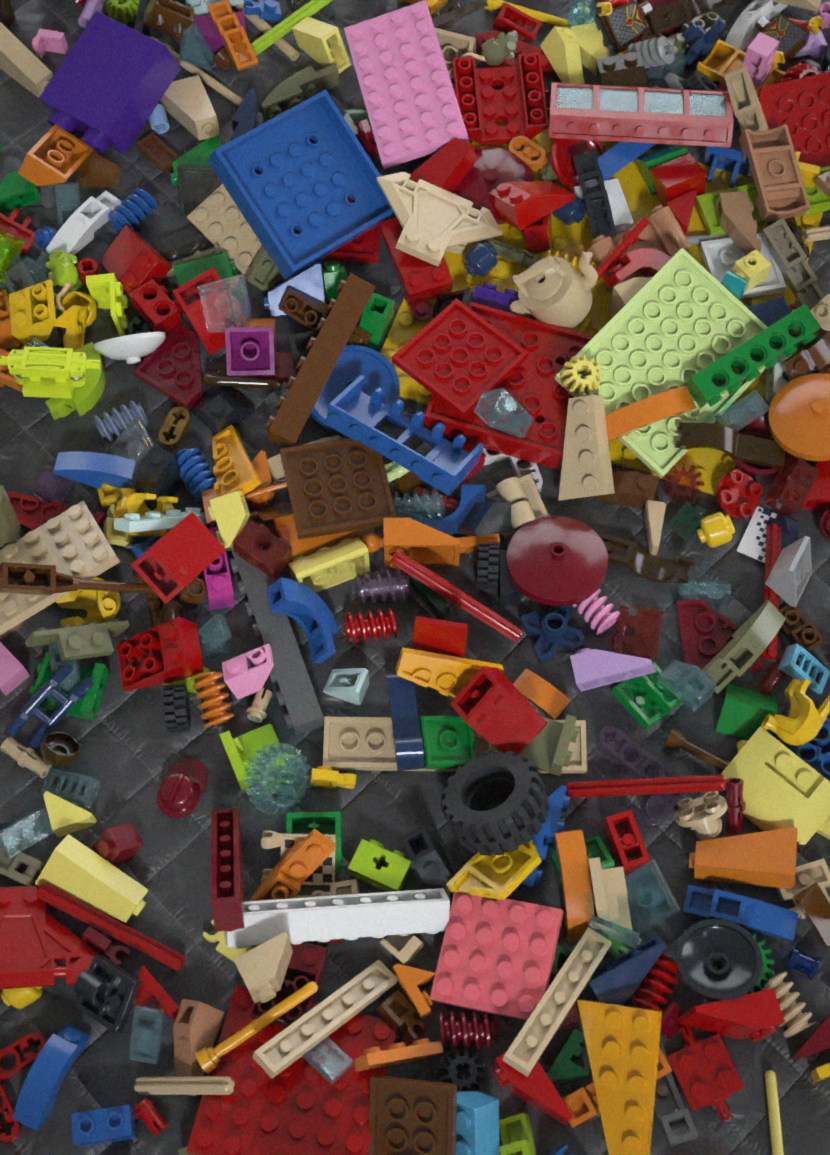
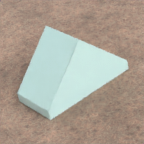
M366 668L332 669L323 692L360 706L369 686V672Z

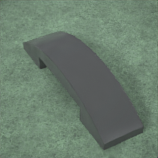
M660 1041L659 1047L662 1050L664 1056L666 1057V1053ZM670 1072L656 1081L654 1113L671 1147L697 1139L698 1134L688 1108L685 1109Z

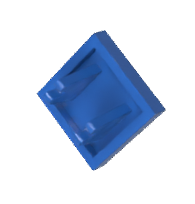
M707 146L704 165L711 166L707 182L712 183L716 168L733 172L729 188H734L738 174L748 175L750 168L749 160L744 159L740 148L733 150L727 147Z

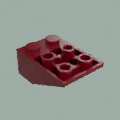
M305 942L291 944L293 953L281 989L276 992V996L267 1002L261 1003L259 1001L254 1003L253 1001L249 1018L257 1019L309 982L317 983L319 990L328 959L327 948ZM318 990L272 1023L284 1027L290 1026L312 1009Z

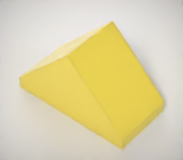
M48 791L44 793L43 796L52 831L57 837L96 824L97 820L92 813Z

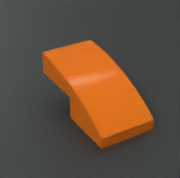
M525 669L513 683L518 691L536 706L537 711L553 720L558 717L570 702L569 698L557 688L528 669Z

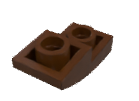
M787 605L779 610L786 618L780 630L792 644L797 643L809 652L825 642L811 620L807 622L797 606Z

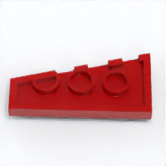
M13 492L7 494L21 527L28 531L37 529L47 523L48 520L55 518L70 508L62 506L61 503L53 501L51 503L40 501L39 498ZM91 512L97 524L101 527L107 518L105 513Z

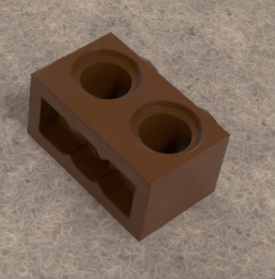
M150 0L144 10L145 26L180 41H184L194 23V9L174 0Z

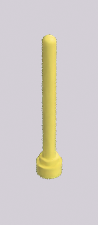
M768 1070L765 1073V1086L772 1155H784L777 1079L775 1072Z

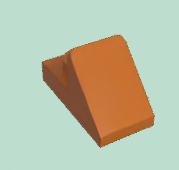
M401 964L394 965L393 972L420 1019L423 1020L430 1016V1006L433 1003L425 990L420 992L419 989L433 981L436 973Z

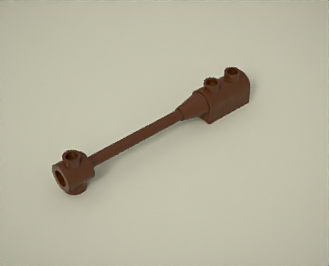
M2 562L0 565V593L51 596L55 593L81 589L156 594L147 583L79 579L78 577L56 572V565ZM195 577L175 595V600L178 603L203 604L206 598L205 580Z

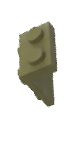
M566 715L564 723L543 717L548 724L520 755L533 763L536 769L560 776L563 766H569L572 752L568 751L570 742H576L580 729L575 727L577 717Z

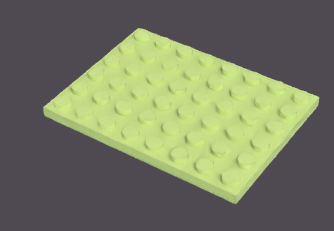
M681 248L579 351L576 357L580 359L585 354L587 361L595 358L594 366L601 365V370L598 373L603 375V379L599 382V389L593 390L592 395H603L606 416L637 401L683 387L690 377L768 327L687 251ZM769 342L770 346L773 349H776V346L773 343ZM750 354L751 358L754 361L758 362L757 357L755 355ZM731 366L732 371L739 374L738 369ZM765 367L760 369L759 372L762 373ZM564 368L554 378L561 386L565 379L560 377V373L564 371ZM712 379L713 383L720 387L719 381ZM746 379L740 382L741 387L730 395L728 392H725L721 395L723 399L712 407L707 404L700 409L693 399L696 409L647 425L618 439L661 479L688 451L674 447L675 442L680 441L682 430L677 429V424H713L755 379L750 382ZM569 386L564 387L567 391H569ZM577 391L571 394L574 398L578 397Z

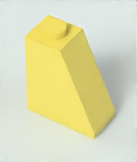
M306 17L291 28L298 47L323 68L335 64L340 74L351 65L338 27Z

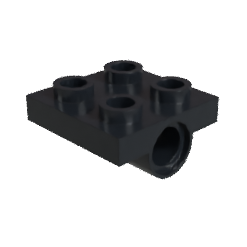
M95 955L89 970L82 972L75 981L74 991L79 994L75 1007L115 1034L121 1033L142 980L105 956Z

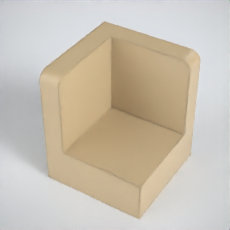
M389 935L386 939L382 938L379 942L385 950L405 966L424 947L423 943L414 935Z

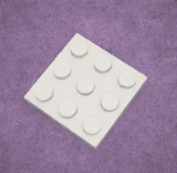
M757 233L756 235L757 238L761 239L762 248L760 253L772 264L768 278L747 292L744 291L741 299L783 293L786 290L782 272L763 233ZM731 238L703 241L699 247L707 271L720 283L727 271L732 272L734 263L746 256Z

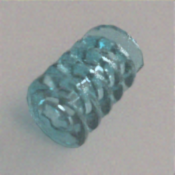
M571 0L568 15L569 24L577 26L595 22L597 0Z
M435 487L433 488L432 495H429L426 488L423 489L422 496L419 495L417 489L414 490L413 497H410L408 491H404L403 498H400L398 492L394 493L393 504L397 518H427L429 516V518L435 519L437 515L440 518L445 517V501L443 495L439 494Z

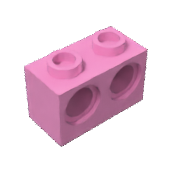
M761 32L747 47L742 67L747 68L755 90H758L769 76L780 42Z

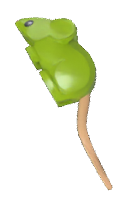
M54 250L50 252V261L45 264L51 270L48 275L49 279L53 282V286L60 285L63 287L56 297V303L58 308L64 313L66 310L62 307L60 298L71 287L76 285L78 281V272L74 266L77 264V258L73 254H66L63 250Z

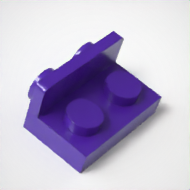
M484 282L482 287L476 285L472 302L516 314L511 311L510 305L513 301L520 300L518 292L505 289V293L496 291L497 286Z

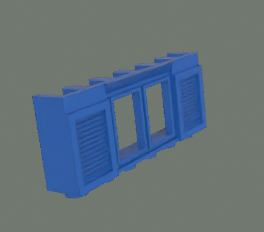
M362 375L329 404L325 424L418 475L419 479L447 495H450L478 464L484 447L483 444L479 443L471 453L463 450L466 438L463 435L459 434L454 439L453 444L442 438L445 431L444 424L437 423L431 432L422 426L425 417L423 412L417 411L412 416V420L402 415L404 408L402 400L397 399L392 404V407L389 408L382 403L384 391L381 388H376L372 392L371 397L363 393L362 387L365 377ZM386 419L406 431L395 440L377 430L376 427ZM413 435L434 447L425 457L405 446Z

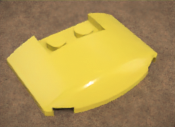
M761 726L720 774L724 775L725 780L733 777L744 780L743 801L746 804V809L743 811V814L764 831L790 827L798 828L797 842L805 845L830 815V781L761 728Z

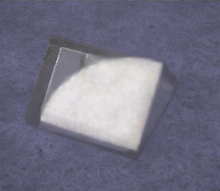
M243 274L198 286L208 332L225 333V327H245L253 320Z
M135 416L110 447L115 456L136 461L129 485L136 484L139 462L154 446L138 416Z

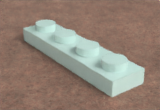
M188 507L185 512L168 509L166 514L156 511L145 512V516L135 513L124 514V518L114 519V529L132 533L173 528L191 512L204 525L207 524L205 513L200 512V508Z

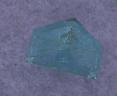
M194 22L183 32L179 60L209 69L216 63L213 60L215 55Z

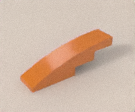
M228 0L207 6L208 13L219 37L237 70L241 71L258 65L259 62L243 26L240 25L236 14L233 13Z

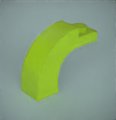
M93 342L74 350V352H85L87 359L101 360L100 354L94 349ZM103 363L101 370L87 369L86 384L82 387H74L72 399L51 398L45 401L54 420L66 417L74 410L77 411L79 416H82L96 405L103 394L106 383Z

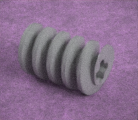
M665 36L652 38L651 40L647 39L644 42L638 41L628 46L627 53L640 51L645 69L671 64L675 58L674 48Z

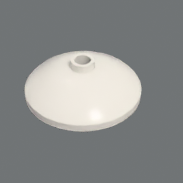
M147 332L111 338L95 343L94 349L99 354L110 359L126 360L127 364L141 362L140 357L154 352L163 343L165 333Z

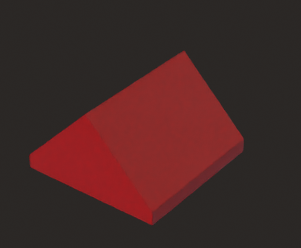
M690 153L649 169L663 208L666 202L691 190H697L696 196L705 194L706 171Z

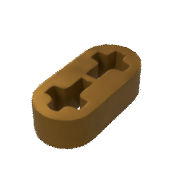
M178 406L169 412L158 435L160 444L164 449L171 451L181 445L191 424V417L186 408ZM181 416H184V419H180L177 424L175 418H180ZM173 433L175 439L166 441V437L170 438Z

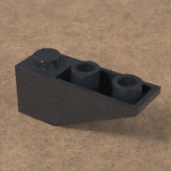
M423 825L402 836L401 840L412 864L428 889L444 888L450 900L451 908L454 892H451L446 884L455 873L434 828Z

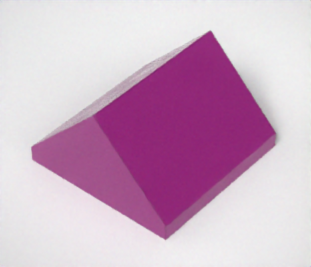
M273 326L225 327L227 376L275 375L276 344Z

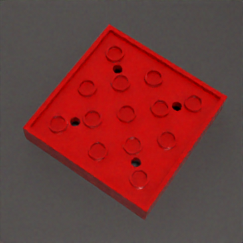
M469 301L467 307L526 350L528 358L464 418L436 396L432 395L424 415V428L432 432L433 427L440 422L445 426L444 437L455 439L461 434L466 438L465 443L475 446L481 443L485 449L561 471L569 398L574 397L554 378L564 368L565 362H570V359L576 356L594 336ZM536 420H542L543 422L538 423Z

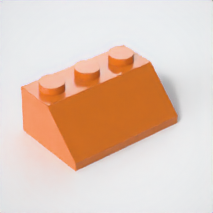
M55 124L26 154L18 174L36 186L65 183L94 149Z

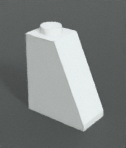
M616 178L604 181V185L607 190L614 225L618 235L633 226V219L619 180ZM580 186L574 187L573 194L583 200Z

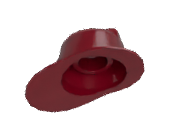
M187 758L177 761L170 767L157 794L158 807L162 813L171 818H182L193 812L208 782V773L205 766L198 760Z

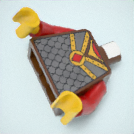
M605 0L604 2L597 3V7H602L597 12L612 47L622 50L617 55L627 54L628 46L631 43L640 41L643 32L647 29L643 17L653 12L650 3L645 1L638 5L636 0Z
M781 15L772 23L763 16L757 21L755 27L761 33L780 41L772 64L773 69H780L807 45L810 32L812 31L814 35L818 34V27H824V23L820 16H815L810 20H797Z

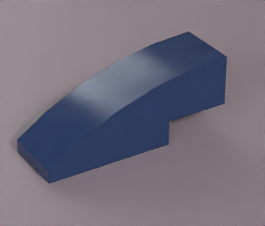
M249 88L232 118L234 133L230 141L258 127L257 103L253 88Z

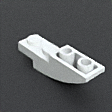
M754 0L737 18L725 42L744 52L761 32L755 27L757 21L763 16L770 20L780 15V12L788 5L776 3L773 0Z
M107 191L103 192L96 199L91 196L63 224L47 246L46 252L50 254L54 250H63L66 254L75 255L94 239V232L109 221L108 213L113 211L117 205H121L122 201Z

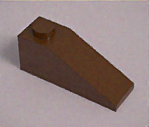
M636 471L612 472L615 493L589 497L644 510L646 500H654L659 477Z

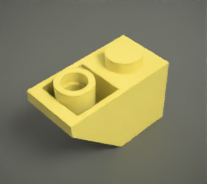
M235 491L210 500L209 514L211 519L217 522L219 528L216 531L217 539L222 545L224 544L225 548L235 546L250 517L243 491Z

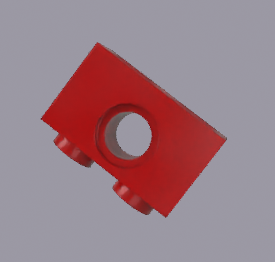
M632 810L606 817L602 827L617 867L623 866L624 876L647 869L651 860Z

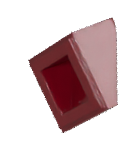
M671 1002L662 1013L660 1034L667 1040H671L682 1026L679 1024L678 1018L683 1013L676 1002Z

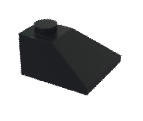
M213 386L189 410L216 435L231 424L236 426L253 412L255 407L232 386Z

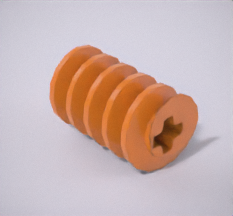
M212 671L191 677V679L199 680L193 685V689L201 690V692L195 695V698L204 700V702L198 705V709L206 710L205 713L200 715V718L209 720L208 723L203 725V728L228 722L234 716L233 713L225 712L231 706V703L223 702V699L228 697L229 693L220 692L222 688L227 686L224 682H218V679L224 676L222 672Z

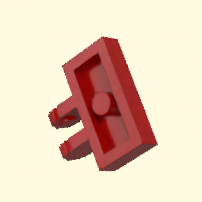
M15 208L9 218L0 213V241L27 255L35 242V232L28 229L33 217L28 215L21 225L15 222L20 215V210Z

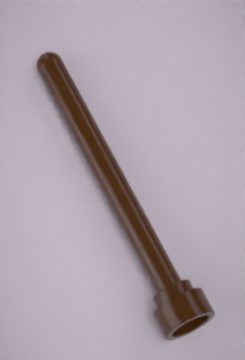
M674 727L664 743V746L671 750H674V748L678 751L682 749L722 771L729 765V762L686 740V736L682 735V731Z

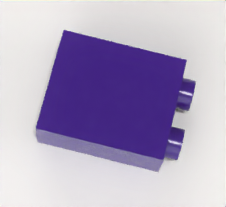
M96 11L39 99L51 112L47 122L52 127L57 124L70 134H72L74 129L83 133L81 140L100 154H104L107 148L110 147L125 155L181 68L164 44Z

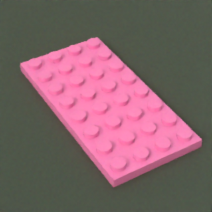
M426 0L344 28L384 169L437 152L454 138L462 142L464 140L469 141Z

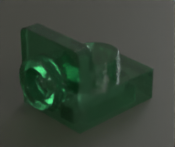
M686 502L667 524L687 541L700 527L701 521L706 518L703 516L706 511L696 502L693 506Z

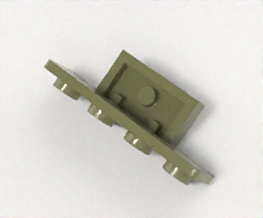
M112 619L100 624L87 622L81 626L63 625L51 630L38 628L32 631L25 643L27 647L57 644L62 661L111 655L114 651L110 637L123 635L130 624L128 620L119 621V619Z

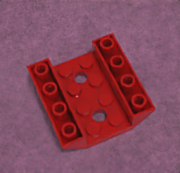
M540 53L518 54L517 66L476 68L475 57L453 58L456 99L470 140L480 146L509 144L517 136H526L532 139L549 128ZM499 85L502 89L494 90L492 87ZM498 121H504L506 122V125L498 126L496 123Z

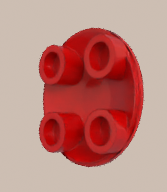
M733 470L723 475L719 480L717 500L726 514L733 518L743 519L755 512L757 506H759L763 489L749 474L740 470Z

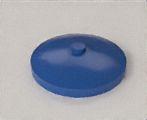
M346 345L310 413L312 417L324 428L342 434L325 424L328 407L360 375L365 377L362 392L371 397L372 392L376 388H381L384 391L382 403L391 408L392 404L399 399L400 385L395 368L389 360L371 348ZM385 419L380 425L376 427V429L382 426L388 420Z

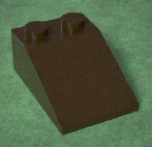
M640 51L596 59L598 85L648 87ZM605 109L610 111L638 112L637 110Z

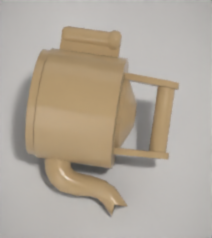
M583 251L579 258V268L584 274L583 277L576 272L568 261L556 256H548L541 259L519 275H514L513 280L519 287L518 295L520 300L511 303V311L523 317L537 319L538 321L569 330L576 327L585 319L592 305L590 289L598 281V273L590 264L593 253Z

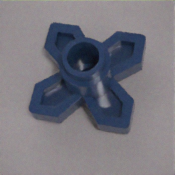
M719 19L706 32L700 24L697 26L693 22L681 35L690 49L680 64L687 69L701 53L706 55L714 46L713 43L726 24Z
M569 605L552 606L551 612L545 617L536 612L521 616L520 623L525 634L539 637L533 650L538 663L541 664L554 659L557 645L571 652L585 647L586 640L582 631L567 626L573 614Z

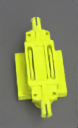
M24 346V350L12 349L8 356H0V365L8 366L9 372L13 374L16 382L23 385L22 392L24 397L72 399L74 387H82L86 384L87 369L101 370L102 367L101 360L87 359L85 352H74L73 348Z

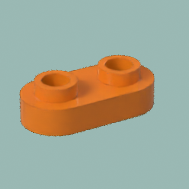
M517 136L510 141L509 150L528 165L531 170H539L546 165L547 155L545 150L526 136Z

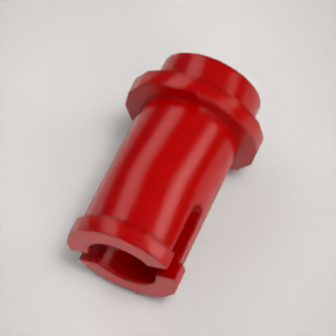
M145 1098L133 1110L136 1112L135 1117H140L153 1136L156 1137L162 1132L161 1130L168 1127L169 1123L164 1120L153 1106L155 1102Z

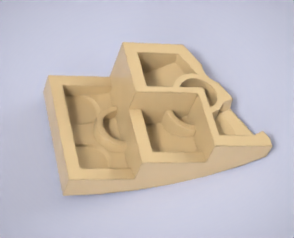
M600 857L589 859L598 918L605 928L625 940L633 939L623 866L601 869Z

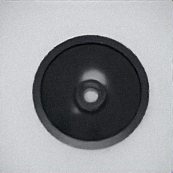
M722 919L704 920L687 929L678 942L676 966L679 975L693 992L706 999L714 1001L738 999L749 993L760 978L763 962L758 943L747 930L736 923ZM718 965L722 970L716 971L712 966Z

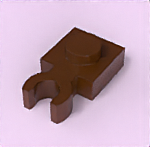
M399 990L393 993L376 1009L394 1031L399 1027L403 1030V1035L409 1043H413L418 1038L413 1029L419 1035L427 1029L422 1021L412 1016L416 1010Z

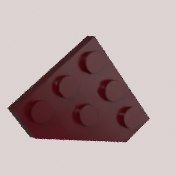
M179 323L165 337L163 343L135 368L133 373L135 377L187 410L203 395L201 363L197 334Z
M703 599L676 600L675 603L685 675L698 674L733 639L731 636L738 630L736 624L723 614L720 616L709 607L710 605ZM762 655L746 671L762 670Z

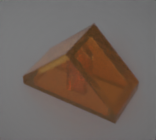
M93 153L76 170L74 186L75 188H119L121 168Z

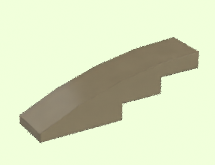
M781 218L763 229L762 232L800 306L805 304L810 311L825 296L816 283L818 279L806 261L807 256L785 220Z

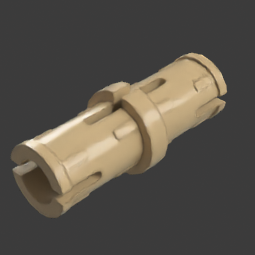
M7 737L0 747V751L15 759L19 766L22 768L27 767L42 779L52 769V765L35 754L34 749L26 748L12 737Z

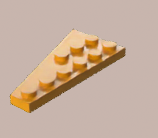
M578 999L577 1003L608 1154L650 1155L662 1012Z

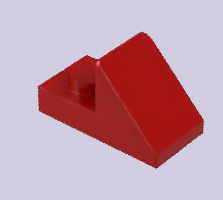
M143 965L139 969L138 978L142 980V984L135 999V1010L140 1014L157 999L158 1001L154 1003V1006L164 1017L170 1014L173 1019H176L179 1007Z

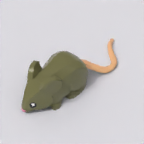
M501 32L497 35V39L490 38L481 45L483 50L481 55L468 52L459 58L475 57L492 66L499 65L506 58L511 60L516 55L517 32H509L506 36L504 32ZM453 66L448 71V73H451L453 71Z

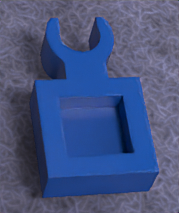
M274 0L244 1V14L259 15V19L280 22L282 13L279 2Z

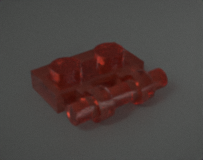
M620 606V615L615 622V625H617L616 634L612 638L613 652L623 654L624 648L630 647L632 648L631 656L656 661L663 611L638 607L636 616L628 615L629 607ZM628 626L634 627L633 637L626 636Z

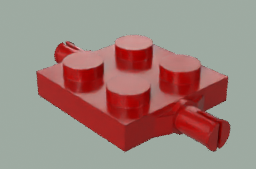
M683 1026L679 1028L686 1045L680 1051L668 1055L667 1059L691 1111L704 1106L714 1105L721 1122L725 1121L726 1117L727 1119L732 1118L725 1100L731 1094L745 1087L720 1034L718 1033L707 1039L696 1040L691 1027L685 1026L684 1028Z

